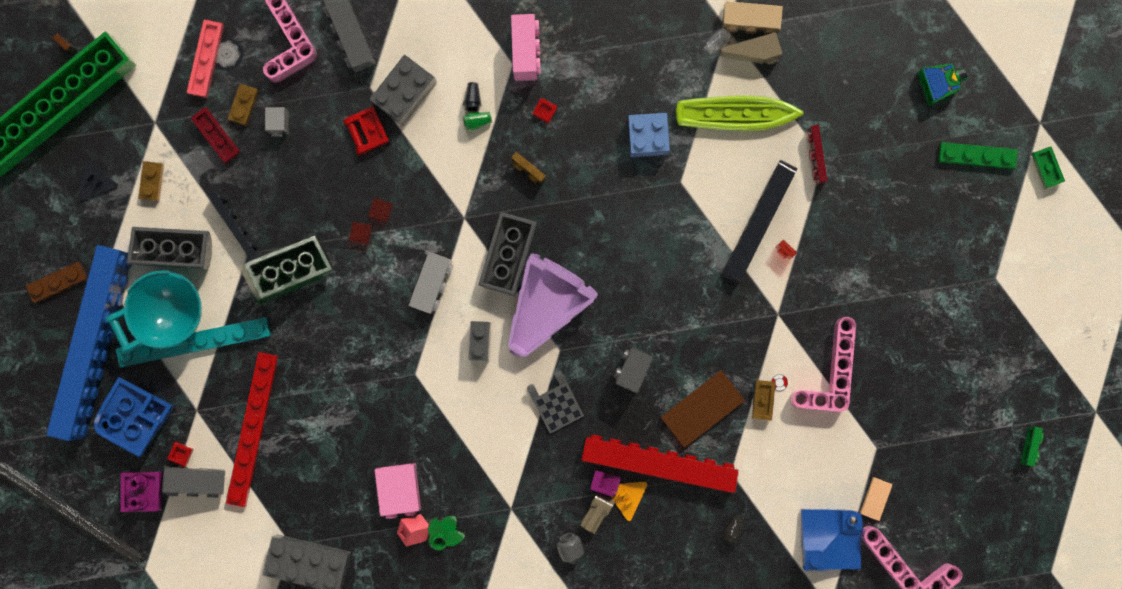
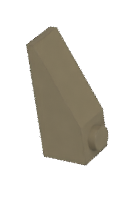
M776 32L723 47L719 52L721 57L760 64L766 62L767 64L776 63L783 54Z

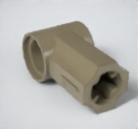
M597 492L589 506V511L580 525L595 534L604 517L609 514L615 501Z

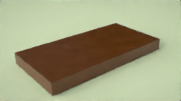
M720 370L663 414L661 419L685 448L745 400L723 371Z

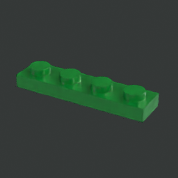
M941 142L939 143L938 162L1015 169L1018 149Z

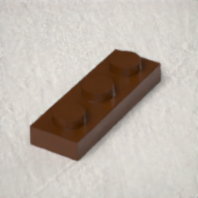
M76 262L26 285L32 302L38 303L88 280L81 262Z

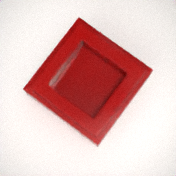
M541 98L532 115L549 124L558 106Z
M174 442L167 460L187 467L194 449L179 442Z

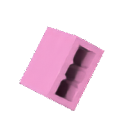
M416 463L375 469L380 516L386 515V519L398 517L397 514L405 513V516L416 515V511L421 510Z

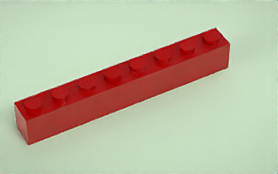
M593 434L590 437H586L582 461L735 493L739 470L734 468V464L723 462V466L717 465L715 460L706 458L704 462L696 460L697 456L688 454L685 455V458L677 456L678 452L669 450L666 451V454L660 453L659 448L648 446L646 450L640 448V444L631 442L627 446L621 444V440L610 438L609 441H604L602 436Z

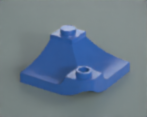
M118 377L94 420V428L99 435L142 457L156 433L166 423L175 406ZM105 422L109 425L107 429L103 426Z
M801 509L802 568L806 571L861 569V515L854 510ZM851 517L856 519L854 524H850L849 520Z

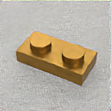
M239 84L228 120L247 126L259 90Z
M515 152L511 157L514 162L512 165L520 172L522 170L527 172V177L535 184L537 181L542 184L546 179V175Z
M143 161L139 199L160 200L163 163Z
M755 380L752 418L772 420L776 382Z

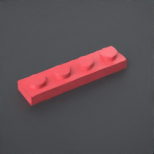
M208 20L203 21L187 89L188 94L208 97L224 28L222 23Z

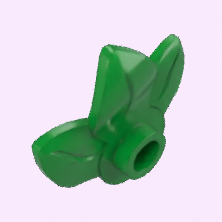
M455 516L446 517L441 522L434 518L429 523V544L433 549L442 550L446 546H455L463 540L465 534L456 530L457 519ZM441 538L440 541H438V542L435 541V539Z

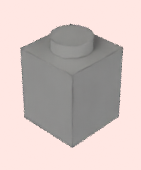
M285 107L265 108V130L271 136L281 137L283 134H288L289 111Z

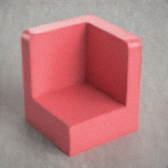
M421 514L403 518L400 521L397 534L406 546L421 543L427 540L429 524Z

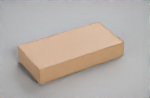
M873 477L860 514L879 521L893 484Z

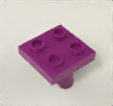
M162 472L121 473V512L162 510Z

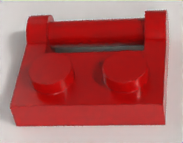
M374 106L343 120L357 147L356 152L358 155H363L389 142ZM357 121L360 122L368 140V143L365 145L354 124Z

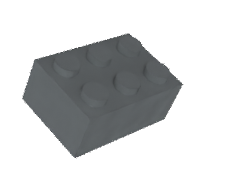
M404 54L369 100L378 109L403 126L437 81L433 75Z

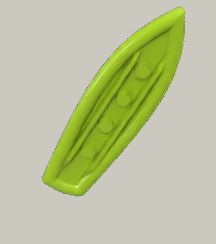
M737 95L678 101L675 114L677 124L680 126L731 131H757L787 124L802 116L804 112L789 103L774 98Z

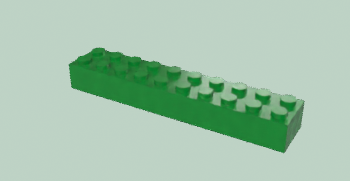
M106 31L103 32L0 117V178L137 66L113 36Z

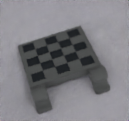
M561 370L554 373L559 386L541 395L538 394L533 384L527 387L549 433L584 416Z

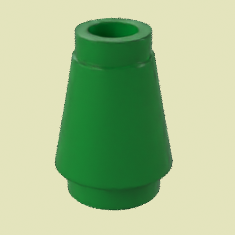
M490 112L467 113V115L463 116V122L466 131H474L492 123Z

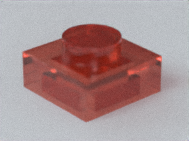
M353 222L349 241L369 245L373 226Z
M784 239L775 246L778 249L777 253L784 259L788 258L790 260L798 253Z

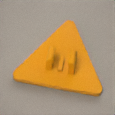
M647 482L619 484L617 495L611 496L628 521H631L647 487Z

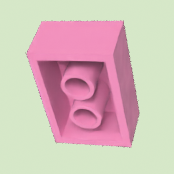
M534 14L511 15L515 81L537 80V74H541L540 58H537V56H540L539 39H536V37H540L539 20H535Z

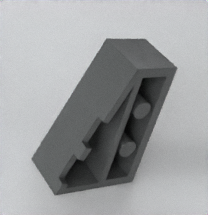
M164 466L162 492H165L166 496H178L179 493H187V497H199V494H207V497L218 498L219 494L224 493L225 470Z

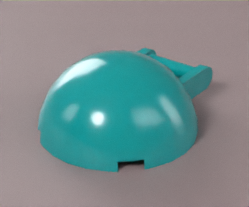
M154 271L137 279L127 290L128 294L124 302V309L105 318L107 323H110L121 345L120 350L122 354L142 345L153 348H168L181 344L196 331L202 316V303L198 291L184 276L169 271ZM123 317H125L128 329L137 339L131 343H128L118 322Z

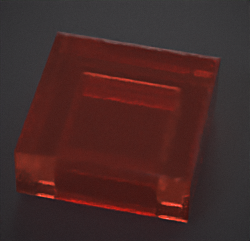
M374 198L368 216L387 222L393 204Z

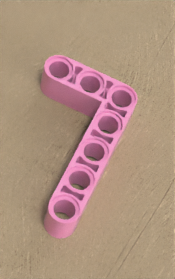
M265 0L292 45V48L268 61L263 67L264 74L271 81L279 82L316 59L317 53L286 0ZM276 2H282L279 8H274ZM291 17V21L288 24H283L284 19ZM296 33H301L299 39L293 40V36ZM305 49H310L309 55H302ZM293 58V64L287 66V60ZM273 68H278L275 75H270V71Z
M843 317L835 322L829 393L796 390L790 395V402L793 406L838 412L845 411L848 408L856 323L852 318ZM843 321H846L849 324V329L847 331H844L841 328V323ZM841 340H845L847 342L848 346L846 350H842L840 348L839 344ZM840 359L846 362V367L843 370L838 367ZM839 378L844 381V387L841 389L836 386V381ZM799 393L804 396L802 404L796 402V396ZM819 395L824 400L821 406H817L815 403V398ZM838 397L843 401L840 408H837L834 404L835 399Z
M866 526L861 531L863 542L900 589H932V584L935 581L939 583L937 589H951L962 578V572L958 567L944 564L920 582L878 529ZM870 531L875 532L873 540L867 539V534ZM886 546L887 553L884 556H880L879 551L881 547ZM898 562L899 569L892 571L893 563ZM950 569H953V570H954V575H953V577L948 578V577H947V572H948ZM911 578V585L905 587V579Z

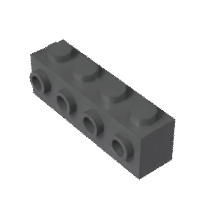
M324 0L325 6H323V10L326 16H330L333 23H330L334 34L338 33L340 40L337 42L341 51L345 50L347 57L344 59L348 68H353L356 73L375 65L376 62L350 1Z

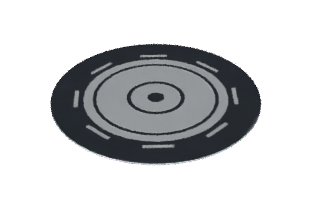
M221 38L215 67L224 71L235 69L243 59V48L233 38Z

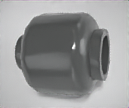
M567 533L559 538L556 546L560 559L564 562H569V564L579 562L580 558L584 555V548L580 537L573 533Z

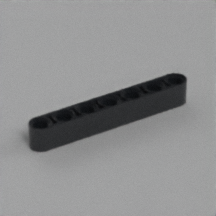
M780 159L724 268L722 277L739 285L798 169L797 167Z

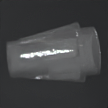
M722 27L720 30L717 29L704 48L712 55L730 44L729 41L733 38Z

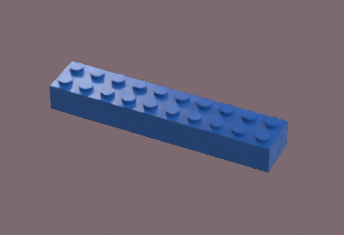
M100 245L96 247L47 436L72 441L84 439L88 433V421L94 412L93 402L99 393L98 383L104 374L103 364L109 355L107 351L108 345L111 343L114 335L111 324H108L105 318L116 313L122 304L123 289L128 283V270L132 267V265L127 264V252Z

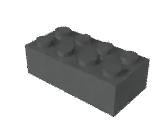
M276 534L271 538L262 575L317 589H343L351 552Z

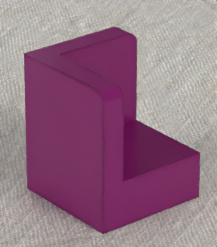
M595 471L590 489L610 496H616L621 477L603 471Z

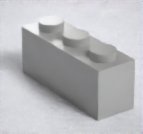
M428 252L409 303L410 307L429 314H433V311L437 312L440 305L439 295L444 293L447 283H445L446 276H450L454 265L451 264V259Z

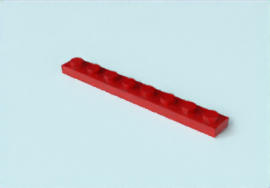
M258 352L226 504L240 507L247 506L279 357L277 355Z

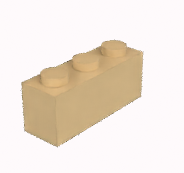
M726 1L723 7L722 29H726L728 32L742 30L748 34H755L756 32H764V35L775 32L778 34L781 29L783 6Z

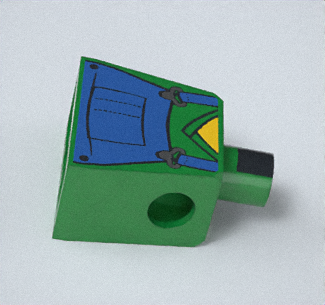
M953 64L924 67L917 72L928 106L961 89L959 82L968 79L966 71L964 69L955 71Z

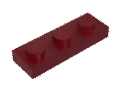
M204 107L191 117L192 121L224 163L227 164L241 153L207 107Z
M819 124L811 125L806 132V140L811 146L809 159L813 161L814 165L812 178L819 185L826 183L828 179Z

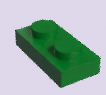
M1052 146L1031 153L1045 189L1065 182Z
M1028 426L1020 464L1035 467V463L1039 460V444L1042 443L1044 438L1042 428Z

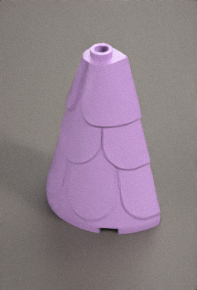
M531 254L526 262L517 310L513 315L508 348L517 357L521 355L525 358L548 341L552 334L569 323L574 316L594 302L598 295L591 286L585 287V281L547 258H544L542 261L537 254Z

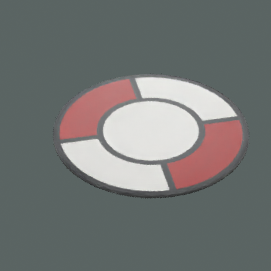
M775 375L771 382H776V391H783L788 386V380L784 375Z

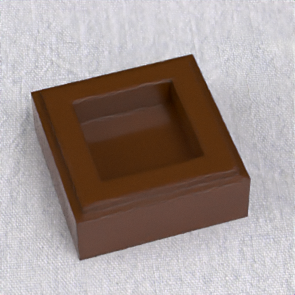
M57 33L54 35L53 40L66 52L74 55L78 51L65 38Z

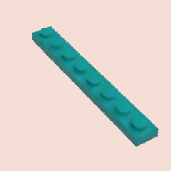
M265 317L194 332L187 340L173 347L153 348L142 345L122 354L120 348H117L116 352L119 367H127L271 336L268 318Z

